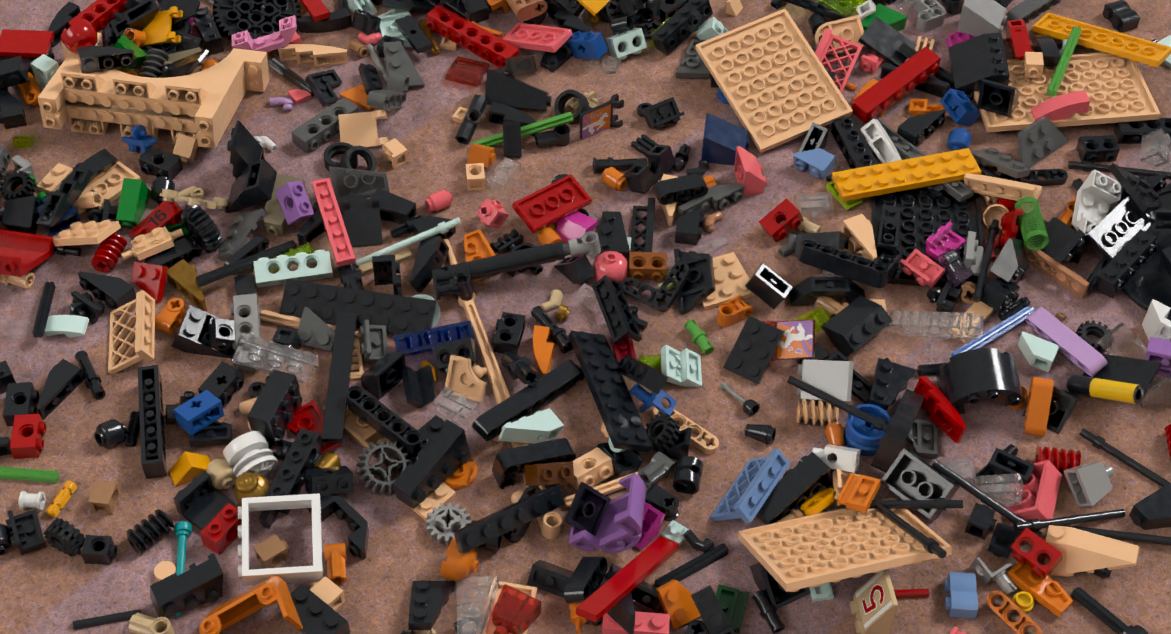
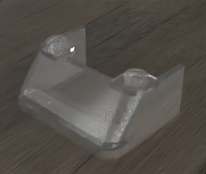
M1122 322L1097 341L1106 350L1107 355L1145 360L1147 346ZM1159 373L1156 374L1141 401L1145 407L1150 406L1154 408L1171 402V376L1165 377Z

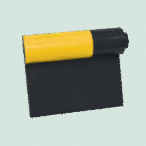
M1102 354L1107 360V365L1093 377L1084 372L1082 376L1072 375L1067 380V389L1072 394L1138 405L1162 364L1157 361Z

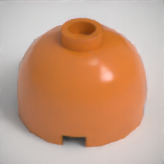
M454 537L445 552L448 555L446 561H442L440 576L451 581H463L472 572L475 573L477 571L479 561L476 560L477 552L475 548L465 553L459 552Z

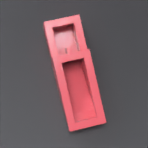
M1085 90L1077 91L1042 102L1031 108L1030 112L1034 121L1041 117H1047L1050 121L1070 119L1071 114L1088 112L1090 100Z

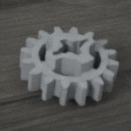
M448 502V505L445 507L440 503L439 509L433 507V513H428V519L425 520L427 535L430 534L431 540L437 539L438 545L445 542L446 546H449V543L455 537L454 531L471 524L470 514H466V508L460 509L458 503L453 507L451 502Z

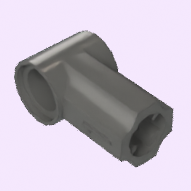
M657 452L650 461V464L639 471L638 475L646 487H651L662 477L668 478L667 475L671 471H675L677 463L662 452Z

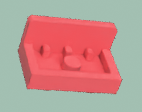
M916 248L906 260L901 259L899 261L902 266L901 270L906 275H913L920 285H927L929 288H932L946 272L943 267Z

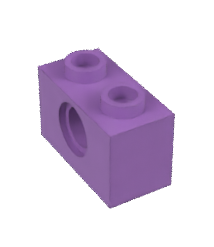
M302 180L288 182L275 191L288 225L303 223L314 215Z

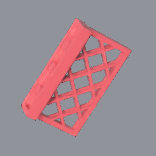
M826 28L815 54L822 65L827 66L829 71L836 72V74L843 72L845 78L838 80L835 75L834 79L835 85L838 86L842 94L863 46L831 34L832 30ZM832 41L839 43L840 47L833 48ZM853 48L856 49L857 52L849 54L847 49ZM843 50L846 56L839 58L836 52ZM833 54L835 59L828 61L826 55ZM848 59L851 65L844 67L841 61ZM838 63L840 68L833 70L831 64Z

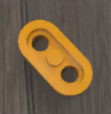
M834 488L823 489L802 504L800 509L804 517L819 514L826 507L832 506L836 500Z

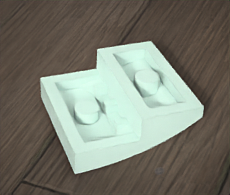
M664 345L661 348V371L663 375L668 377L667 382L685 387H702L701 355L687 348L680 352L668 345Z

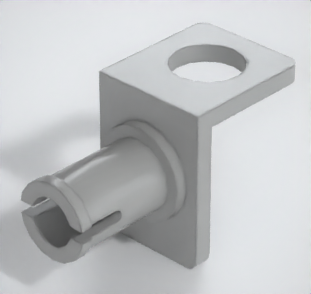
M980 557L975 558L970 565L985 585L991 581H996L1007 596L1018 589L1006 575L1013 565L1011 562L994 573H991ZM978 565L983 569L984 574L979 571Z

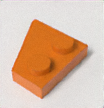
M363 84L340 93L341 99L345 97L352 101L353 104L361 106L367 111L378 109L367 106L368 95H366Z
M673 579L655 589L665 614H670L669 624L672 629L675 630L701 616L691 597L692 593L679 581Z

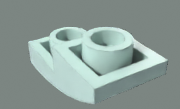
M76 315L49 316L44 333L47 336L65 334L69 338L84 336L89 318Z

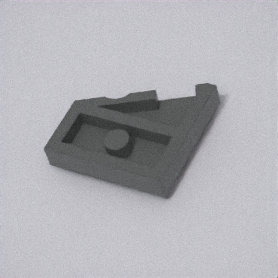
M304 307L297 332L299 344L332 352L335 331L312 312L310 308Z
M915 419L906 438L909 446L919 457L937 459L938 427L932 421Z

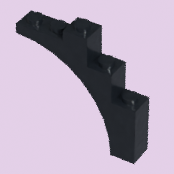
M380 188L374 194H371L379 195L381 220L403 224L404 220H411L417 215L416 203ZM352 192L346 196L349 197L350 208L372 206L371 196L367 199ZM341 200V203H339V202H337V203H338V206H339V209H340V212H341V215H342V218H343L342 200ZM317 201L312 205L314 215L297 232L299 245L306 247L314 238L326 231Z

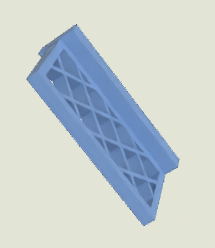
M779 448L773 449L769 456L748 460L711 514V520L723 521L741 518L745 523L752 522L790 465V462Z

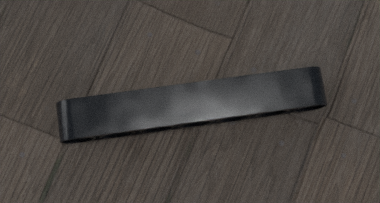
M572 360L566 361L539 378L537 384L526 386L480 415L473 422L472 428L485 441H491L501 434V429L506 423H512L524 416H530L569 391L576 385V382L582 381L585 378L582 369Z

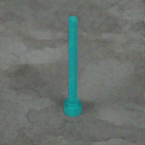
M186 521L177 522L174 529V534L178 538L177 576L185 572L187 539L192 534V524ZM183 611L176 613L174 616L180 617Z

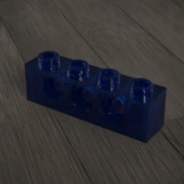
M470 320L393 336L396 352L403 351L405 356L433 351L432 346L468 337L474 339Z

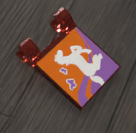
M814 319L762 321L785 332L771 362L776 360L815 358Z

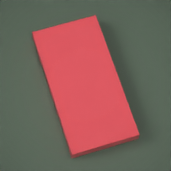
M518 22L502 39L517 48L555 53L573 33L571 29Z

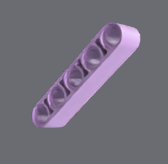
M1039 306L1025 318L1026 323L1029 326H1033L1034 330L1046 341L1059 345L1058 351L1089 376L1093 377L1107 365V360L1102 354L1043 307Z

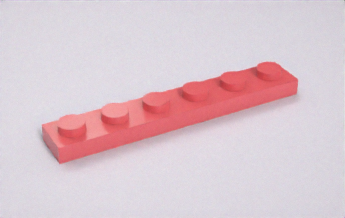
M330 178L312 181V188L337 267L356 263Z

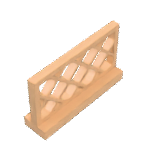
M144 290L136 293L135 300L110 312L108 372L110 374L117 373L143 359L147 362L154 360L155 299ZM122 314L120 319L117 321V316ZM128 316H131L127 323L124 325L123 323L126 321ZM136 321V324L132 329L131 326ZM123 327L118 336H116V333L119 331V329ZM128 331H130V333L128 334V336L126 337V339L123 340V338H124V336L126 335V333H127ZM123 342L116 352V348L119 345V343ZM129 345V346H130L129 349L127 350V352L125 353V355H123V352L125 351V349H126L127 346ZM135 351L137 355L131 357V355ZM120 357H122V359L120 360V362L116 365V362L118 361V359H119Z

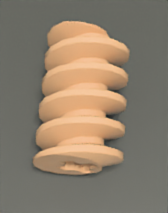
M802 399L801 404L798 401L797 424L800 423L802 418L805 424H808L809 419H812L813 425L816 424L817 420H820L821 426L824 425L825 421H828V424L834 421L838 422L839 408L831 407V404L827 402L823 406L822 400H819L816 406L814 400H810L808 405L806 399Z

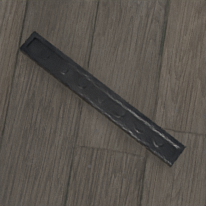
M337 312L321 438L323 443H343L347 411L346 390L350 385L357 325V313Z

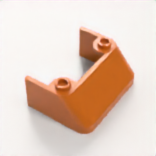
M274 575L211 610L201 622L199 633L219 634L224 629L261 608L273 605L278 602L283 617L298 630L303 629L286 582L281 577Z

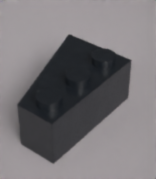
M214 553L208 556L209 560L197 566L195 563L189 565L190 570L178 576L174 573L150 585V599L158 617H171L178 612L187 609L192 610L208 602L213 603L222 597L223 571Z

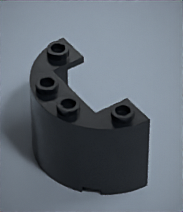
M995 348L968 350L950 357V362L946 365L942 363L936 371L938 388L950 400L959 414L965 413L964 404H976L983 400H997L1000 397H1004L1005 406H1017L1025 403L1015 360L1006 351L1000 353Z

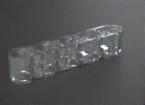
M892 311L889 313L893 321L887 325L888 334L895 333L898 336L957 339H978L983 335L984 318L978 313Z

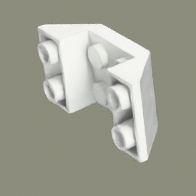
M1093 170L1077 191L1071 223L1077 231L1080 229L1086 236L1109 214L1110 204L1120 201L1122 185L1107 175Z
M1154 299L1151 301L1143 320V329L1148 340H1150V337L1171 341V321L1166 319L1171 308Z

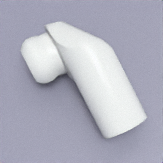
M254 136L263 148H267L271 152L278 149V146L267 136Z

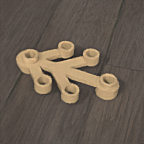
M162 189V193L159 195L163 197L164 201H188L187 205L199 206L203 203L205 204L204 207L209 209L225 210V206L228 205V199L214 197L213 201L202 200L201 198L177 195V191Z

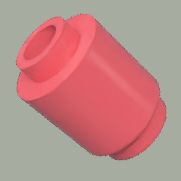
M445 189L429 195L424 202L430 213L433 211L436 213L451 206L453 198L449 191L446 192Z

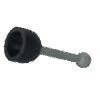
M723 382L720 384L722 390H726L743 404V411L749 417L759 411L760 404L752 399L745 401L732 391L727 383Z

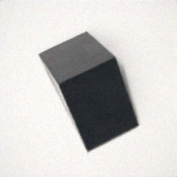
M812 122L799 152L818 148L824 149L829 129Z
M688 427L681 430L680 434L677 435L679 437L678 440H674V446L670 445V449H665L663 454L670 459L676 460L682 456H688L692 429Z
M997 447L988 463V466L1004 484L1027 483L1035 467L1034 464Z

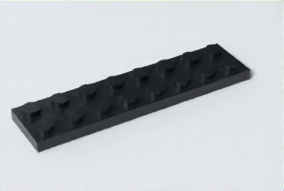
M286 279L280 314L302 318L304 307H308L326 324L336 325L337 312L357 313V329L363 325L364 320H369V325H386V333L430 339L437 302L435 300Z
M571 330L568 337L613 447L616 449L650 452L653 447L623 376L620 374V369L605 335Z

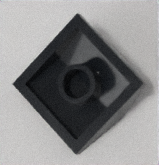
M580 482L564 521L578 531L586 530L596 536L611 499L586 483Z

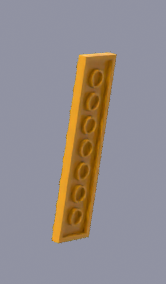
M1052 13L1045 14L1033 25L1032 29L1033 32L1039 35H1049L1056 40H1063L1069 38L1073 27H1080L1081 34L1077 41L1078 45L1084 46L1087 49L1099 50L1101 53L1113 54L1119 58L1130 59L1133 62L1144 63L1150 67H1158L1171 54L1170 46Z
M966 148L832 172L831 178L842 202L943 184L944 182L964 180L966 173L981 175V170L970 149Z

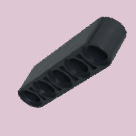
M351 386L346 390L347 405L351 412L390 442H397L396 446L398 448L403 446V452H408L409 456H418L417 454L423 449L422 435L417 429L363 388Z

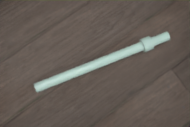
M458 217L446 223L445 221L441 222L437 227L356 260V263L359 266L372 261V256L389 255L439 233L449 232V229L462 224L460 218Z

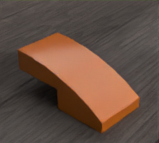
M910 99L909 113L914 116L943 109L946 110L943 105L928 104V99Z

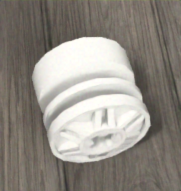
M259 431L248 432L235 438L223 450L226 461L230 466L234 467L233 473L237 477L243 472L259 473L267 477L278 466L276 457L273 456L272 450L268 449V443Z

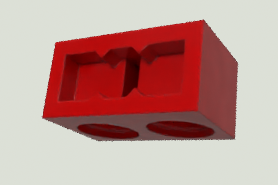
M1027 527L1011 546L1012 557L1021 564L1024 562L1030 566V571L1038 577L1042 575L1047 579L1062 560V553ZM1028 544L1032 547V550L1023 552L1020 548L1022 545ZM1046 557L1050 560V563L1041 565L1038 560Z

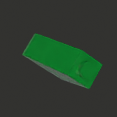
M878 4L876 11L867 16L861 23L865 32L877 16L895 30L901 31L906 26L908 16Z
M124 178L116 220L124 228L132 229L133 226H137L141 222L151 195V190L140 179Z

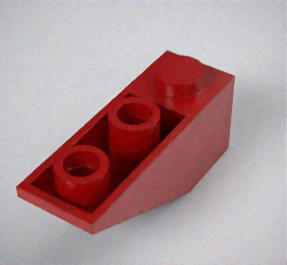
M1023 19L1006 21V40L1015 59L1024 60L1025 52H1032L1026 24Z

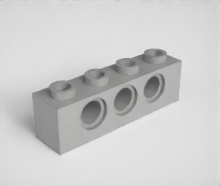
M257 293L233 296L230 310L231 315H234L235 341L232 344L233 349H236V354L233 355L234 366H238V369L242 370V372L263 370L260 311Z

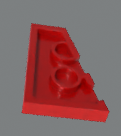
M312 400L297 408L293 421L288 424L287 429L297 436L300 429L304 428L320 434L322 438L324 416L316 402ZM323 443L324 446L320 453L323 456L326 452L330 453L341 447L340 443Z

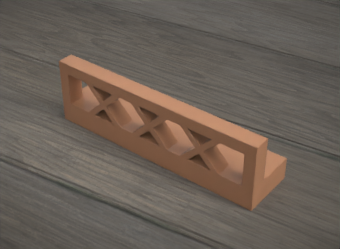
M1025 247L1028 263L1081 299L1090 293L1087 292L1090 283L1065 265L1058 263L1041 250L1032 251Z

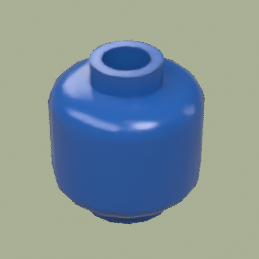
M956 128L949 134L946 143L947 148L951 151L969 148L972 136L968 130Z

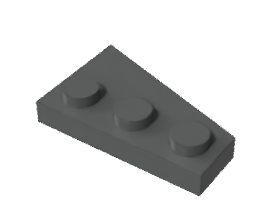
M263 208L238 215L233 219V224L226 234L227 237L220 247L217 258L221 261H226L248 241L246 236L251 231H255L258 226L256 224L260 217L264 218L267 214Z

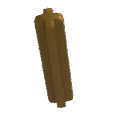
M422 19L418 24L433 45V48L430 49L433 55L440 54V48L432 30L426 27V19Z

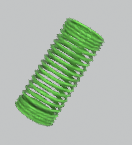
M1033 197L1019 199L1015 203L1014 208H1021L1024 211L1022 216H1017L1025 247L1032 251L1041 250L1047 246L1049 238L1039 203Z

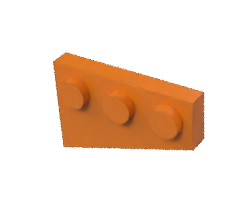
M481 229L463 235L466 262L495 256ZM482 277V278H478V279H473V282L478 281V280L483 279V278H486V277Z
M1018 562L1007 573L1009 579L1021 590L1031 594L1033 599L1057 617H1060L1071 606L1073 600L1057 581H1053L1049 576L1047 579L1042 575L1038 577L1030 571V566L1024 562L1022 564Z

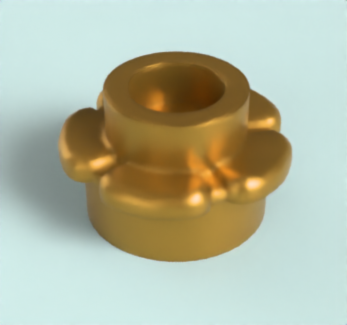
M560 305L555 316L560 322L562 319L567 320L571 311L568 309L569 305Z

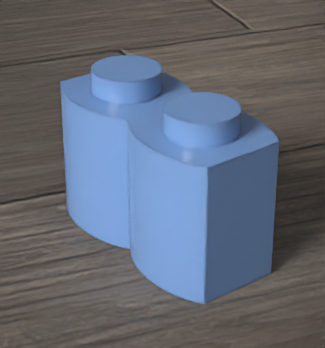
M949 572L948 577L943 580V591H947L948 597H945L944 600L945 610L949 611V617L975 619L978 612L975 573Z

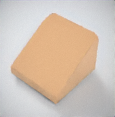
M728 0L726 13L737 17L743 8L740 0Z

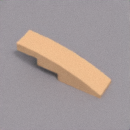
M288 44V46L278 49L280 61L297 59V64L314 62L315 66L348 63L347 49L314 44Z

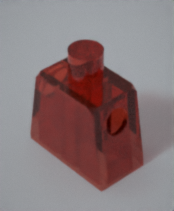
M505 584L492 613L493 624L497 626L493 633L523 634L540 616L541 601Z

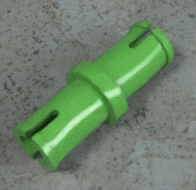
M694 319L688 320L684 327L692 336L693 343L699 346L704 356L706 353H712L714 347L706 338L707 334L701 331Z

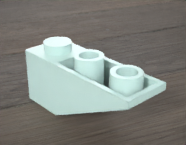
M550 408L543 411L539 410L533 415L520 418L518 421L506 423L501 429L498 440L532 444L550 441L559 436L564 424Z

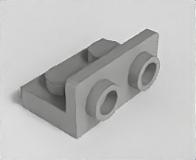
M968 231L962 263L964 266L961 273L979 276L983 258V247L978 246V240H975L976 232Z

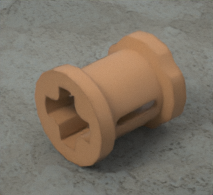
M965 282L960 288L961 299L968 304L974 303L973 296L976 285L973 282Z

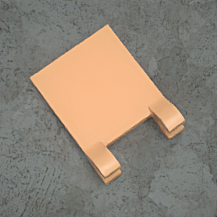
M385 110L338 115L340 142L366 148L382 147L383 144L389 142L387 137L378 138L377 119H387V112Z

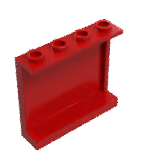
M0 230V274L21 277L54 255L53 237Z

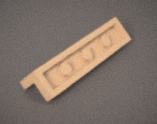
M966 173L964 176V184L971 188L974 193L1018 201L1024 197H1033L1037 200L1042 192V186L971 173Z

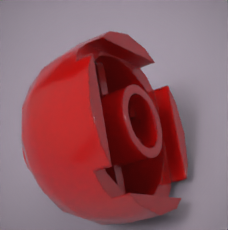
M86 19L73 21L70 23L71 27L68 29L64 28L62 31L61 41L69 51L78 54L77 48L95 46L98 41L96 29Z

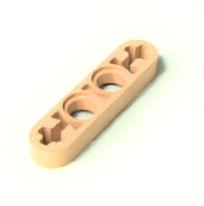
M661 403L664 408H669V405ZM656 407L653 408V417H654V419H655V415H657L659 412H661V411H660L659 409H657ZM673 409L670 417L675 421L683 423L680 426V431L690 427L692 431L699 434L697 437H691V444L706 454L716 453L719 448L718 438ZM711 442L713 443V446H712V445L706 446V443H708V444H710Z

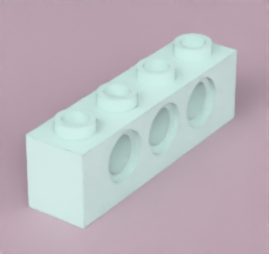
M316 250L311 254L300 252L296 253L295 256L289 257L288 255H279L274 259L263 257L253 261L258 288L285 284L286 279L309 281L333 277L330 253L325 250ZM310 262L317 263L315 268L307 267ZM293 264L298 266V269L295 271L288 269ZM273 267L279 268V271L275 274L269 272Z

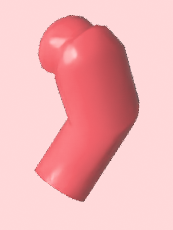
M361 32L358 35V39L366 45H375L382 40V35L380 33L366 35L364 32Z

